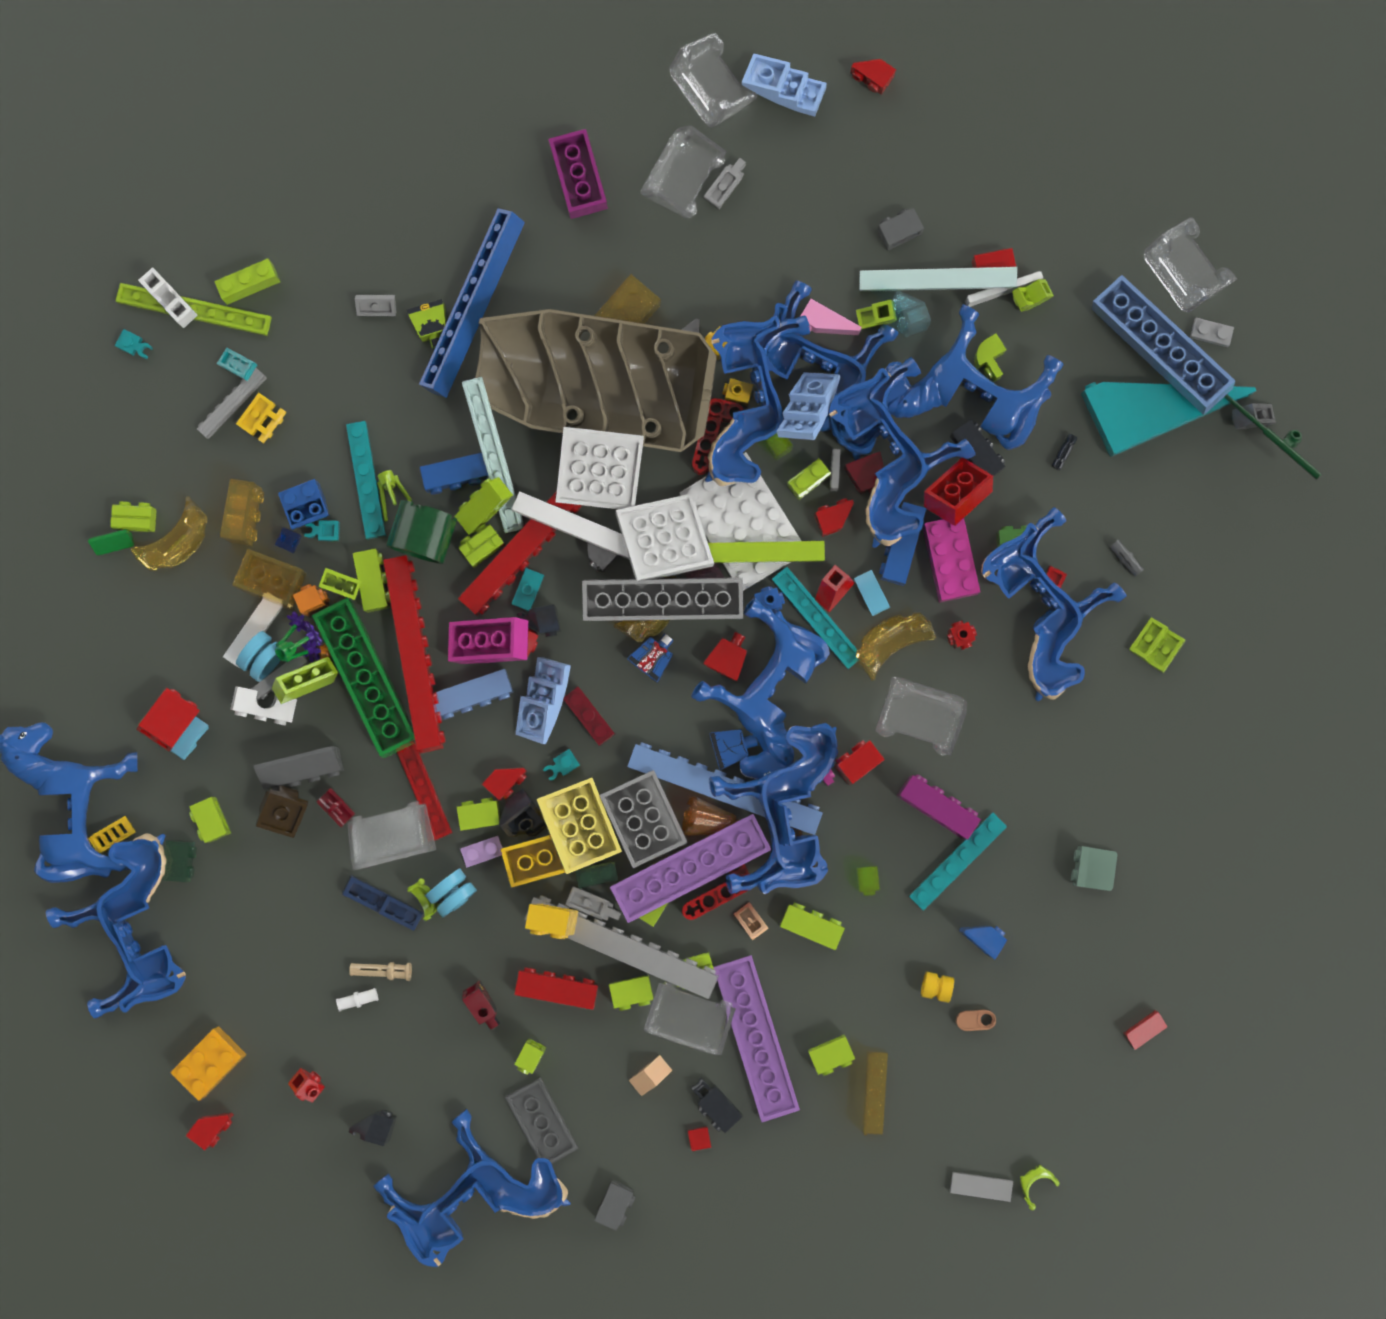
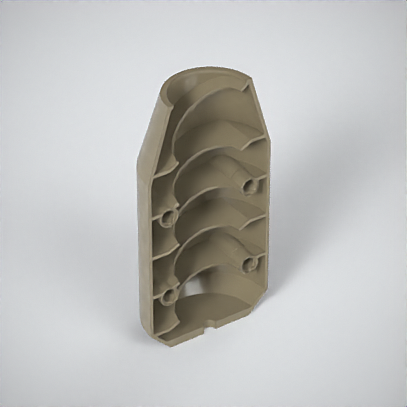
M553 309L480 318L481 344L475 378H483L492 410L533 429L563 433L564 427L640 435L644 436L643 446L676 452H682L704 436L713 389L716 355L700 333ZM583 332H590V338L587 341L580 340ZM663 343L669 346V350L665 354L658 351V347ZM576 410L578 413L577 418L569 420V413ZM651 422L655 423V432L648 433L646 425Z

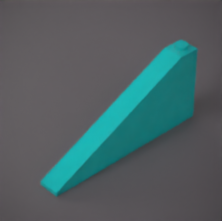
M1096 382L1085 386V390L1081 393L1110 457L1231 404L1223 397L1203 415L1171 384L1101 382L1096 385ZM1234 386L1228 395L1237 402L1252 395L1257 390L1255 387Z

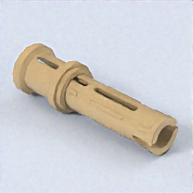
M390 962L388 965L351 963L350 976L387 977L389 980L399 978L410 981L412 964L400 965L394 962Z

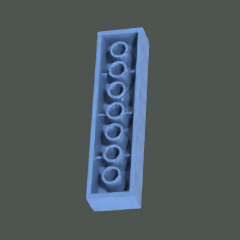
M1123 275L1093 300L1092 310L1203 415L1233 389L1235 380Z

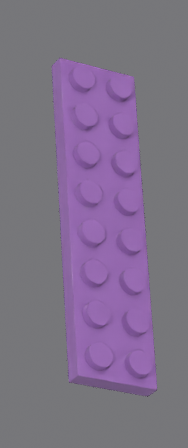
M754 814L620 881L610 888L629 923L770 851L771 848Z
M752 955L713 967L716 970L715 974L719 975L717 981L761 1122L799 1111V1105Z

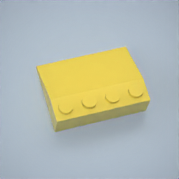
M593 778L536 799L566 874L622 852Z

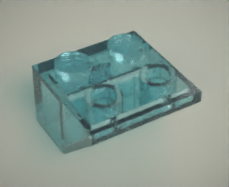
M896 291L892 301L899 320L897 322L899 332L903 333L906 338L926 331L931 318L925 302L902 291Z

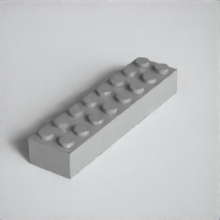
M743 578L582 581L583 621L743 619Z

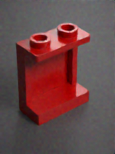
M166 688L139 723L136 730L170 752L200 710L197 709L198 706L194 702L181 698V694L176 690Z

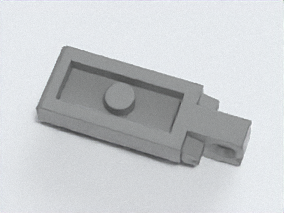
M739 158L734 166L731 164L726 166L706 192L704 199L717 209H720L744 176L742 170L746 166V162Z
M574 886L565 904L606 921L609 917L619 920L622 913L613 909L614 904L610 901Z

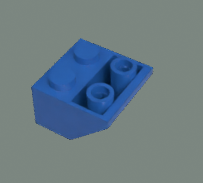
M315 479L278 493L292 530L329 516L324 494L319 482Z

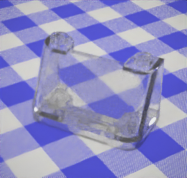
M715 32L681 47L670 65L672 78L704 122L711 128L720 125L758 97L757 93L743 85L741 86L720 57L723 53L724 45Z
M693 126L680 127L670 137L646 180L641 194L685 219L691 218L697 211V203L694 201L711 169L722 166L727 151Z
M1193 217L1163 233L1144 251L1146 262L1181 310L1188 313L1237 280L1229 268L1222 267L1216 271L1194 241L1199 236L1200 229Z
M892 677L875 731L884 737L894 735L896 731L933 743L932 746L938 754L952 755L967 714V701L941 690L903 678Z
M419 801L408 803V808L364 819L362 815L350 818L351 822L347 823L353 871L436 850L426 804L419 805Z
M664 981L663 984L659 983L643 1031L719 1057L722 1054L736 1008L732 1007V1003L721 1000L720 1003H714L678 991L675 988V984Z

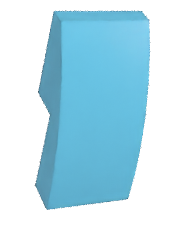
M872 570L854 578L872 616L890 608Z
M195 717L176 742L171 752L185 760L196 748V742L209 729L208 725Z

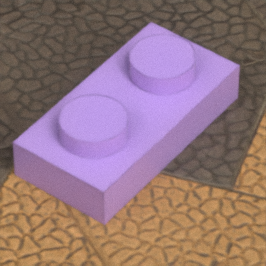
M495 836L460 850L467 868L502 856L501 849L503 847L499 836Z

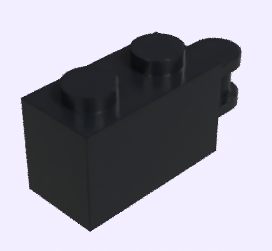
M700 1077L699 1082L695 1086H691V1089L700 1098L698 1100V1110L705 1117L708 1115L713 1120L711 1124L718 1132L722 1130L726 1133L743 1117L742 1113L716 1085L711 1088ZM705 1087L708 1091L702 1095L700 1091Z

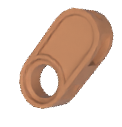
M989 1010L962 1011L956 1016V1024L963 1031L988 1030L995 1026L996 1017ZM989 1014L992 1020L989 1025L981 1023L982 1015Z

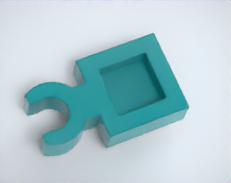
M123 329L115 344V347L132 356L137 351L144 359H148V356L143 354V350L145 348L153 350V347L148 343H141L143 340L141 337Z
M319 520V526H315L313 523L305 525L306 527H312L310 534H304L307 538H314L318 535L319 541H339V521Z
M568 749L553 759L555 762L554 766L548 765L543 771L553 770V776L548 778L551 781L557 777L559 772L565 776L579 767L580 764L572 751Z

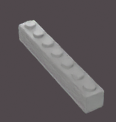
M255 368L249 380L242 379L241 384L238 387H234L232 393L227 395L223 399L224 401L215 407V411L209 413L204 422L199 423L197 430L209 439L267 377Z
M301 656L292 659L288 663L286 662L251 688V690L258 691L256 696L257 704L260 699L264 700L267 698L268 693L274 692L272 686L276 677L306 666L309 663L306 657Z

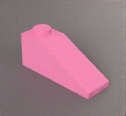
M810 299L801 316L805 315L807 317L810 331L815 333L859 335L862 328L813 299Z

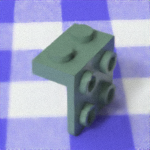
M1078 846L1074 852L1075 870L1073 869L1071 874L1073 886L1111 891L1114 885L1117 853L1115 851Z

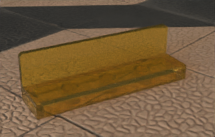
M867 1051L862 1133L866 1136L867 1133L883 1135L887 1052Z

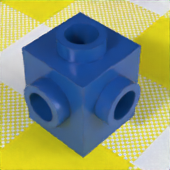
M772 586L761 589L760 593L754 594V598L759 600L763 606L772 609L773 613L782 610V604L785 603L782 592L778 593L777 588L773 589Z

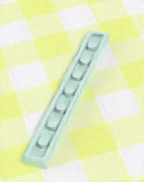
M1017 267L860 271V291L1017 288Z
M479 377L463 381V389L488 476L491 480L499 477L513 494L499 510L504 532L521 530L524 527L521 514L512 511L516 495L483 378Z

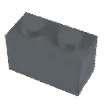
M914 208L911 210L904 209L897 214L898 216L892 219L887 217L880 221L877 231L887 251L922 235L924 227Z
M612 1180L594 1221L617 1231L618 1226L623 1227L627 1215L624 1214L626 1208H631L635 1200V1196H633L634 1189Z

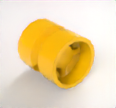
M926 971L921 987V997L932 999L935 996L938 1001L949 1003L953 993L954 978L944 975L939 978L938 974Z

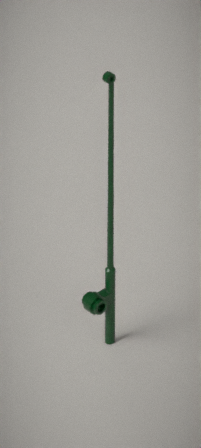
M1228 394L1224 396L1226 400L1261 429L1263 434L1313 478L1319 479L1322 474L1293 449L1302 441V434L1298 430L1289 431L1284 440H1282Z

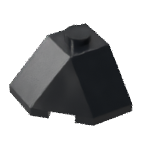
M554 604L529 609L527 614L524 612L517 613V618L528 620V626L539 634L545 635V637L557 636V632H561L558 612Z
M523 788L507 800L499 821V826L509 837H518V835L522 834L536 836L547 827L541 810Z
M388 1110L377 1111L351 1126L348 1132L352 1135H356L357 1132L363 1141L385 1146L391 1139L397 1116H393L392 1112Z

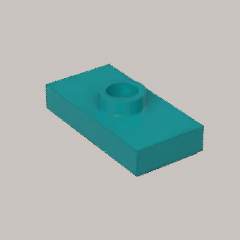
M229 348L225 349L217 362V365L246 381L249 380L257 367L255 362Z
M526 568L512 605L529 611L534 604L544 575Z

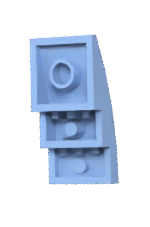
M753 54L742 80L743 86L758 95L794 111L814 117L823 98L827 83L808 78L809 73L790 68V62Z
M804 372L789 394L790 402L783 411L784 420L777 429L778 437L815 440L828 415L830 404L835 397L840 375Z
M537 657L535 676L529 677L527 695L520 698L515 735L546 744L562 706L570 665L545 657Z

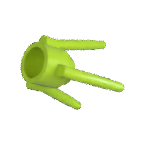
M392 470L378 474L379 482L377 484L380 490L384 521H388L384 489L388 490L394 506L397 505L392 490L396 487L395 483L406 499L410 502L412 501L401 484L398 475L394 476Z

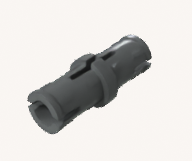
M1120 539L1109 547L1118 556L1119 562L1124 564L1134 577L1144 570L1133 557L1134 554L1126 549Z

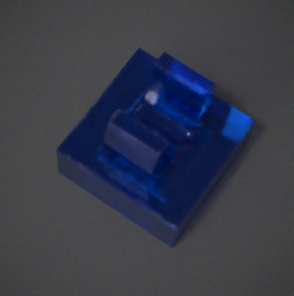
M283 527L275 545L294 554L302 536Z

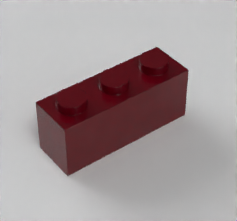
M579 686L563 698L599 746L615 735L614 731Z

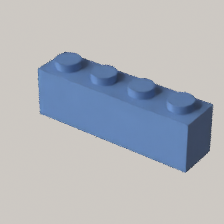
M502 669L438 691L439 704H436L437 712L440 711L442 719L445 720L454 717L453 713L461 711V713L472 711L473 706L479 704L480 707L490 705L493 699L498 698L501 701L510 698V694L514 692L507 671Z

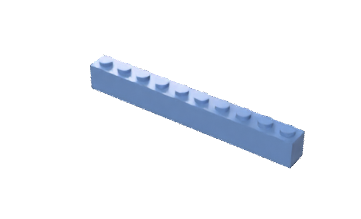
M642 742L640 746L635 745L627 767L645 774L654 770L659 779L765 817L762 806L756 797L743 796L736 800H731L724 794L714 797L709 787V778L714 776H720L727 783H744L745 780L735 776L732 780L725 777L727 773L716 769L714 773L707 770L708 766L696 763V766L688 763L689 759L678 756L677 759L670 757V752L659 749V752L651 750L652 746ZM801 800L782 803L791 811L792 820H789L790 827L815 835L823 814L819 811L820 807L808 804V807L800 804Z

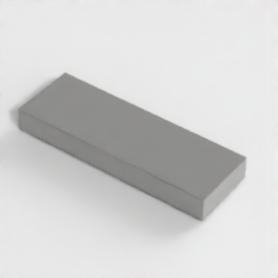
M952 1172L950 1193L1011 1202L1013 1181Z

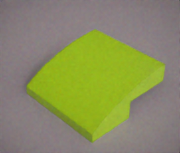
M1151 617L1129 650L1158 671L1164 673L1185 643V639Z

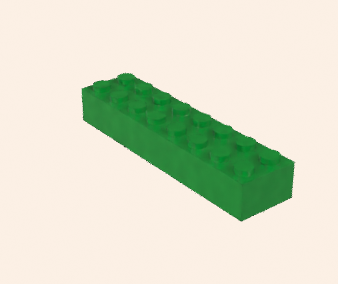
M347 597L313 614L312 617L379 756L386 758L416 743L413 725L353 601Z

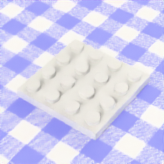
M564 427L556 502L612 509L635 506L644 436Z
M692 494L616 510V517L637 581L663 578L714 565Z

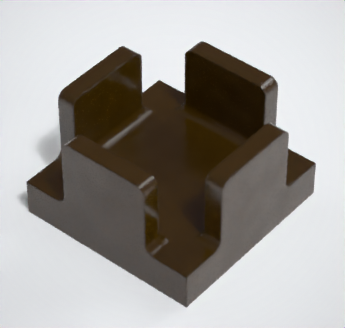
M280 785L278 791L270 789L269 792L266 791L259 807L256 827L294 838L307 809L308 801L300 799L299 792Z

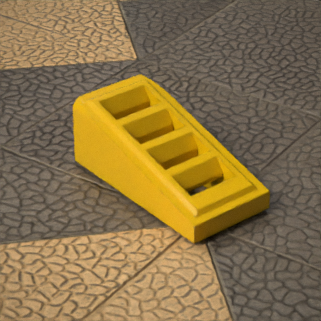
M124 816L90 836L89 840L97 852L104 854L113 844L126 840L135 834L136 831L128 818ZM120 824H123L127 831L126 834L123 833L119 826ZM112 829H116L120 836L119 838L116 837ZM106 833L109 834L110 838L112 839V842H109L108 838L105 835ZM98 838L102 839L103 843L105 844L104 847L102 846Z

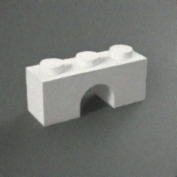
M153 267L138 280L183 328L198 316Z
M235 687L230 709L235 711L234 715L247 717L248 713L255 715L254 719L266 721L267 718L275 719L274 723L286 725V722L292 723L297 699L280 704L275 695L270 707L261 708L256 702L258 691Z

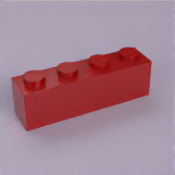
M524 967V970H520L518 973L514 995L591 1010L595 1007L599 984H594L595 980L583 978V981L575 980V976L566 974L563 977H557L555 972L544 971V974L536 973V969Z

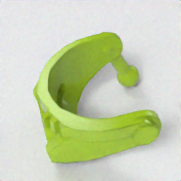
M421 878L417 883L408 887L407 891L416 896L424 910L425 917L423 920L427 921L437 911L438 902L430 904V901L425 896L430 891V888L424 885L425 880Z
M1041 1165L1038 1168L1036 1166V1169H1032L1025 1176L1020 1177L1022 1191L1025 1196L1024 1199L1029 1205L1030 1210H1035L1036 1208L1029 1198V1188L1033 1182L1040 1178H1049L1057 1187L1060 1184L1053 1173Z

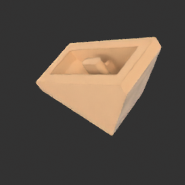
M750 902L734 913L752 940L769 929Z
M659 1055L629 1081L642 1096L656 1087L672 1069Z

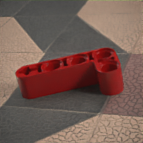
M718 398L711 399L706 425L712 423L716 426V430L709 432L705 429L704 436L698 439L692 461V469L696 474L704 475L709 470L707 456L711 448L703 450L700 445L703 442H708L712 445L719 434L722 421L730 423L733 419L729 414L730 411H742L743 407L741 405ZM713 405H718L721 407V411L714 413L710 408ZM701 455H702V456H705V457H704V465H705V466H702V469H699V468H698V464L700 463Z
M743 864L738 870L729 871V874L743 877L749 875L745 864ZM726 882L685 903L682 908L683 916L688 920L696 919L748 890H742L731 894L729 897H723L720 892L724 886H727ZM708 895L712 896L715 900L714 904L710 907L703 904L704 897ZM700 900V905L704 911L700 912V908L694 911L695 915L686 914L687 906L695 907L698 905L695 901Z

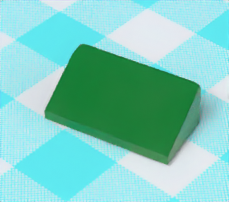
M126 529L88 539V543L98 556L134 546L132 532Z

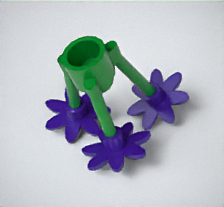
M293 611L292 615H287V618L291 620L289 625L292 627L281 641L276 643L275 653L277 657L287 663L301 656H309L311 663L315 659L317 661L320 660L318 653L321 652V649L316 648L317 645L320 646V643H322V639L318 636L319 632L315 631L314 626L310 622L304 620L305 616L303 614L298 616ZM302 628L307 632L306 637L295 644L291 641L286 642L295 629L300 632ZM302 645L305 650L295 654L296 648Z

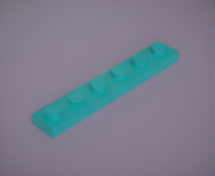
M361 421L346 424L366 539L386 536L367 422Z
M788 567L772 578L775 585L819 637L826 642L830 650L847 670L863 657Z
M992 812L973 831L970 838L964 840L909 897L924 911L1007 826Z

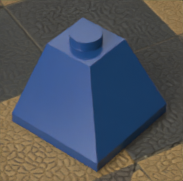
M991 926L963 927L959 930L981 951L994 960L1007 941L1003 937L1005 933L997 926L995 928Z

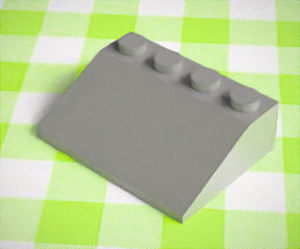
M654 770L599 795L633 868L688 843Z

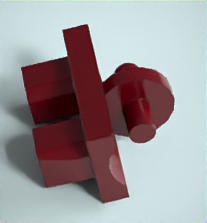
M332 788L316 801L341 828L356 814Z

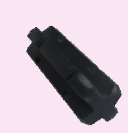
M1069 433L1066 436L1065 442L1056 455L1057 459H1054L1052 463L1054 469L1060 471L1064 466V462L1077 441V437Z

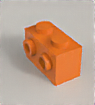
M308 584L300 588V592L293 594L300 613L308 617L329 607L328 602L330 598L326 590L323 591L322 588L320 589L315 585Z

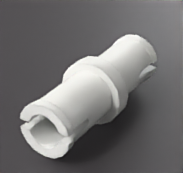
M376 988L361 993H358V991L354 992L353 995L336 999L338 1010L342 1011L355 1006L357 1008L362 1007V1004L378 1001L379 998Z

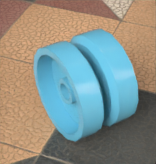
M264 631L257 633L246 644L236 660V665L243 671L250 670V676L257 682L265 679L280 662L275 653L276 643L278 642L271 644L272 637Z
M460 868L425 895L431 904L437 903L442 898L444 899L436 909L442 918L461 907L477 891L471 882L464 884L460 888L458 887L466 878V875Z

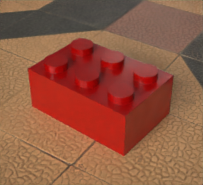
M961 458L924 491V507L956 526L993 492V475L968 460Z
M862 740L851 748L853 751L851 754L848 752L844 753L835 760L837 762L834 766L848 785L854 784L885 760L870 740L867 742Z

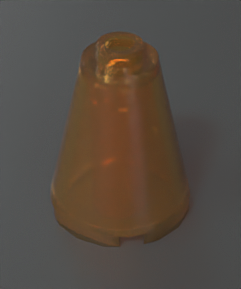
M691 796L687 802V805H690L688 811L685 810L682 831H685L683 834L687 836L713 835L739 820H737L736 815L696 796Z

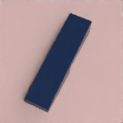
M353 875L349 878L342 892V895L377 911L379 914L413 931L423 915V912Z

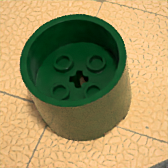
M401 500L386 547L424 561L443 564L457 518H451L452 515L428 506L413 505V502Z

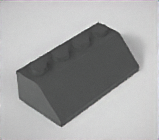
M330 746L254 765V769L263 789L278 791L280 785L289 784V787L301 785V781L308 780L311 783L319 781L320 776L328 775V778L339 776V772L344 771L339 747Z

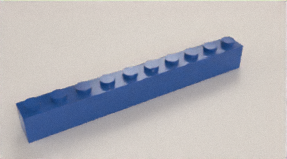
M497 209L419 385L433 394L447 398L478 329L479 320L486 311L525 222L512 211Z

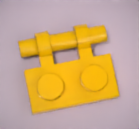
M258 393L236 425L252 436L257 431H260L262 434L258 440L264 444L268 438L272 437V432L277 425L283 422L282 418L287 412L280 408L275 414L272 410L276 404ZM269 416L272 420L265 428L262 424Z

